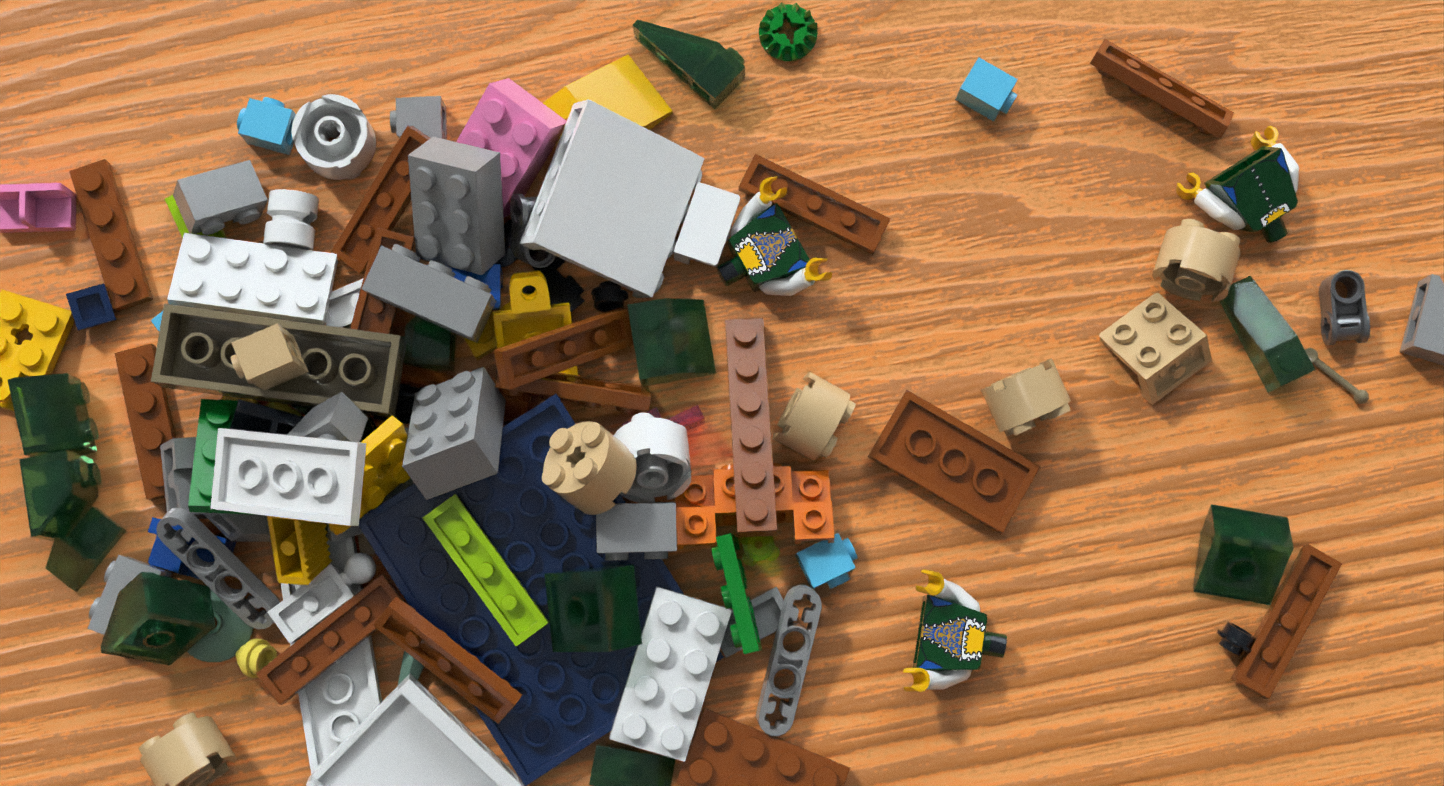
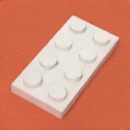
M184 233L167 300L171 305L325 325L338 264L337 254Z
M218 428L211 509L359 526L367 443Z
M656 586L611 729L610 740L685 762L732 612L731 609Z

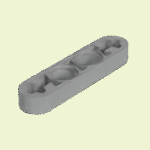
M183 508L168 510L157 524L156 531L160 540L247 625L255 629L270 627L274 621L267 612L280 603L276 595L194 514ZM179 524L183 529L176 531L172 528V526L174 527ZM193 537L195 540L190 546L186 542L189 543V541ZM204 548L209 550L213 554L215 561H203L197 555L196 549ZM224 577H236L242 583L243 588L233 589L225 583ZM248 592L252 595H249L246 600L243 599ZM263 607L266 609V611L262 610L258 612L256 609Z
M807 585L792 587L784 598L756 710V719L759 726L770 736L785 734L793 724L822 609L820 596ZM803 594H807V599L812 603L811 608H804L801 617L804 623H808L807 627L796 622L788 623L789 618L797 621L799 609L793 602L794 600H801ZM792 631H798L804 637L802 647L794 652L785 650L783 646L784 637ZM782 669L791 670L795 676L793 684L786 689H779L773 683L775 674ZM771 693L779 698H790L789 702L781 699L779 711L784 718L783 720H776L774 726H771L768 718L765 717L766 713L772 714L775 710L776 701L774 697L769 698Z

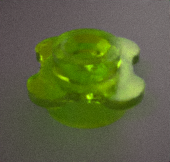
M773 536L737 538L743 545L744 555L742 560L748 566H754L758 561L766 559L775 561L779 557L780 550L775 546ZM757 541H760L762 543V547L760 549H757L755 547V543Z

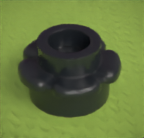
M612 281L601 282L599 287L591 291L594 308L600 312H607L618 307L624 308V300L628 299L627 291L621 290V286Z
M1229 621L1223 630L1218 629L1217 633L1222 637L1219 644L1230 652L1240 656L1243 650L1248 653L1252 651L1250 646L1255 637L1246 630Z

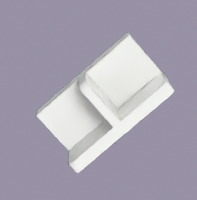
M698 182L674 249V259L688 265L692 259L716 267L725 243L729 240L730 228L740 202V196Z

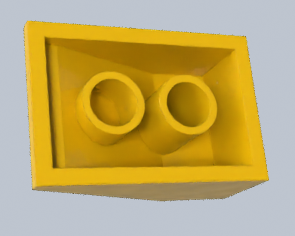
M629 55L566 85L543 102L544 105L567 121L573 104L589 99L648 130L673 113L669 105Z

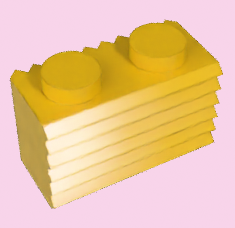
M267 516L277 581L285 584L308 585L332 562L329 558L331 553L327 550L330 547L327 544L329 539L325 536L328 532L324 529L327 525L322 522Z

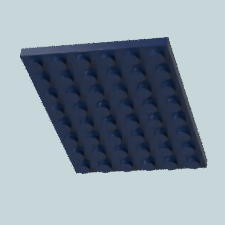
M557 394L503 427L497 474L428 500L425 499L414 483L359 519V528L407 603L438 629L444 631L449 638L467 652L476 656L481 663L500 678L509 682L514 689L522 694L516 705L499 724L476 706L474 707L524 786H527L611 731L656 586L684 595L662 559H644V552H629L628 560H605V553H597L596 515L585 514L543 483V467L550 449L549 441L551 436L560 428L568 429L575 425V422ZM454 494L462 501L549 621L547 625L518 646L514 645L422 518ZM621 494L613 500L614 503H626ZM720 650L716 662L724 658Z

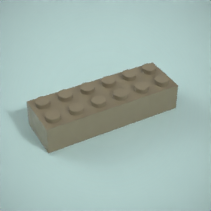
M164 304L151 382L163 388L312 408L343 392L365 415L390 418L391 416H396L407 342L400 335ZM278 323L294 336L309 372L264 391L254 384H249L245 377L242 379L238 377L230 358L236 354L232 342Z

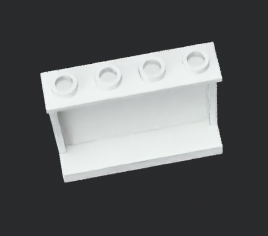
M589 99L574 103L519 244L532 250H545L633 291L632 296L636 298H651L662 285L664 279L663 268L666 260L674 252L677 243L675 236L680 224L686 218L691 193L696 188L697 183L701 181V167L705 158Z
M410 673L308 777L306 786H524V784L509 766Z

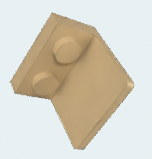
M1154 293L1099 334L1100 341L1137 374L1142 396L1151 405L1155 404L1212 361L1207 335L1159 293Z

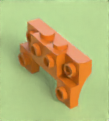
M773 462L777 524H794L795 544H801V541L828 540V543H834L829 470L791 472V466H782L780 463ZM733 464L725 465L721 469H713L714 475L691 476L689 487L676 497L677 549H683V546L711 545V548L716 547V526L737 525Z

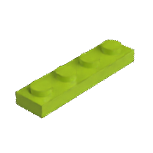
M456 494L422 517L515 646L521 644L549 623Z

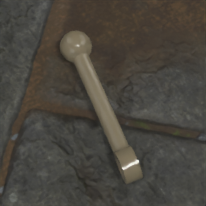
M1308 348L1302 352L1301 359L1304 363H1313L1351 393L1356 403L1365 404L1368 401L1369 394L1367 391L1358 390L1321 361L1315 349Z

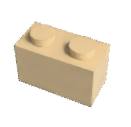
M278 323L232 342L236 354L230 358L240 379L245 377L249 384H254L264 391L309 372L294 336Z

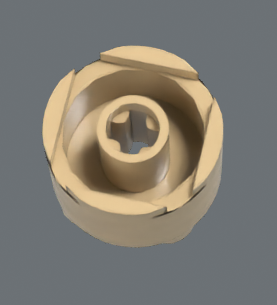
M1183 219L1180 226L1172 227L1166 231L1152 277L1154 280L1160 277L1162 279L1160 286L1163 289L1182 298L1200 301L1202 295H1213L1211 302L1223 300L1228 296L1241 254L1239 248L1240 238L1232 233H1219L1204 228V224L1198 220Z
M1052 359L1043 361L1036 367L1024 369L991 384L989 387L981 389L999 431H1005L1006 436L1017 435L1034 428L1036 425L1033 419L1038 417L1041 421L1048 418L1050 420L1071 411L1068 405L1071 399Z
M808 372L803 380L809 384L805 385L803 390L799 388L795 390L777 426L783 428L782 433H774L772 439L815 461L818 457L827 458L830 455L838 439L833 433L841 422L845 424L848 421L856 403L849 400L850 393Z
M581 422L568 429L560 428L551 436L549 441L550 449L545 458L542 473L543 483L577 509L589 515L601 514L610 510L616 505L613 500L621 492L625 495L627 494L635 479L637 470L636 459L627 446L597 422Z
M189 713L179 718L173 724L174 730L162 738L155 736L139 747V751L142 754L141 763L155 786H208L229 770L225 763L227 760L235 763L237 759L212 717L197 718L195 713Z

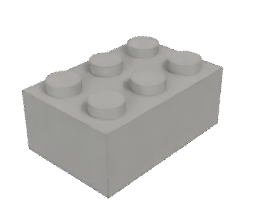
M432 137L408 155L416 256L423 260H433L449 267L483 275L505 255L500 152Z
M394 244L392 250L381 245L362 286V290L376 299L478 343L496 303V300L490 294L491 289L488 288V285L469 276L466 277L464 282L454 278L456 273L452 272L451 268L433 260H430L428 266L419 262L420 257L416 256L415 252L398 244Z
M484 367L471 372H461L453 379L437 385L425 386L415 393L402 467L426 500L498 473L506 400L499 389L495 387V383Z

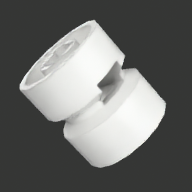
M278 189L270 191L267 214L272 217V220L265 224L263 244L313 251L315 229L310 223L317 219L319 198L313 194L296 190Z

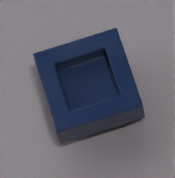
M104 283L66 294L78 331L116 320Z

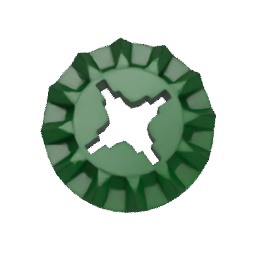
M781 2L777 7L771 10L768 9L762 21H760V43L769 55L778 60L795 61L803 58L813 49L817 40V23L813 19L810 10L806 11L797 3L785 5ZM784 19H787V23L789 22L791 28L797 27L799 29L794 32L793 44H790L786 34L777 33L783 30Z

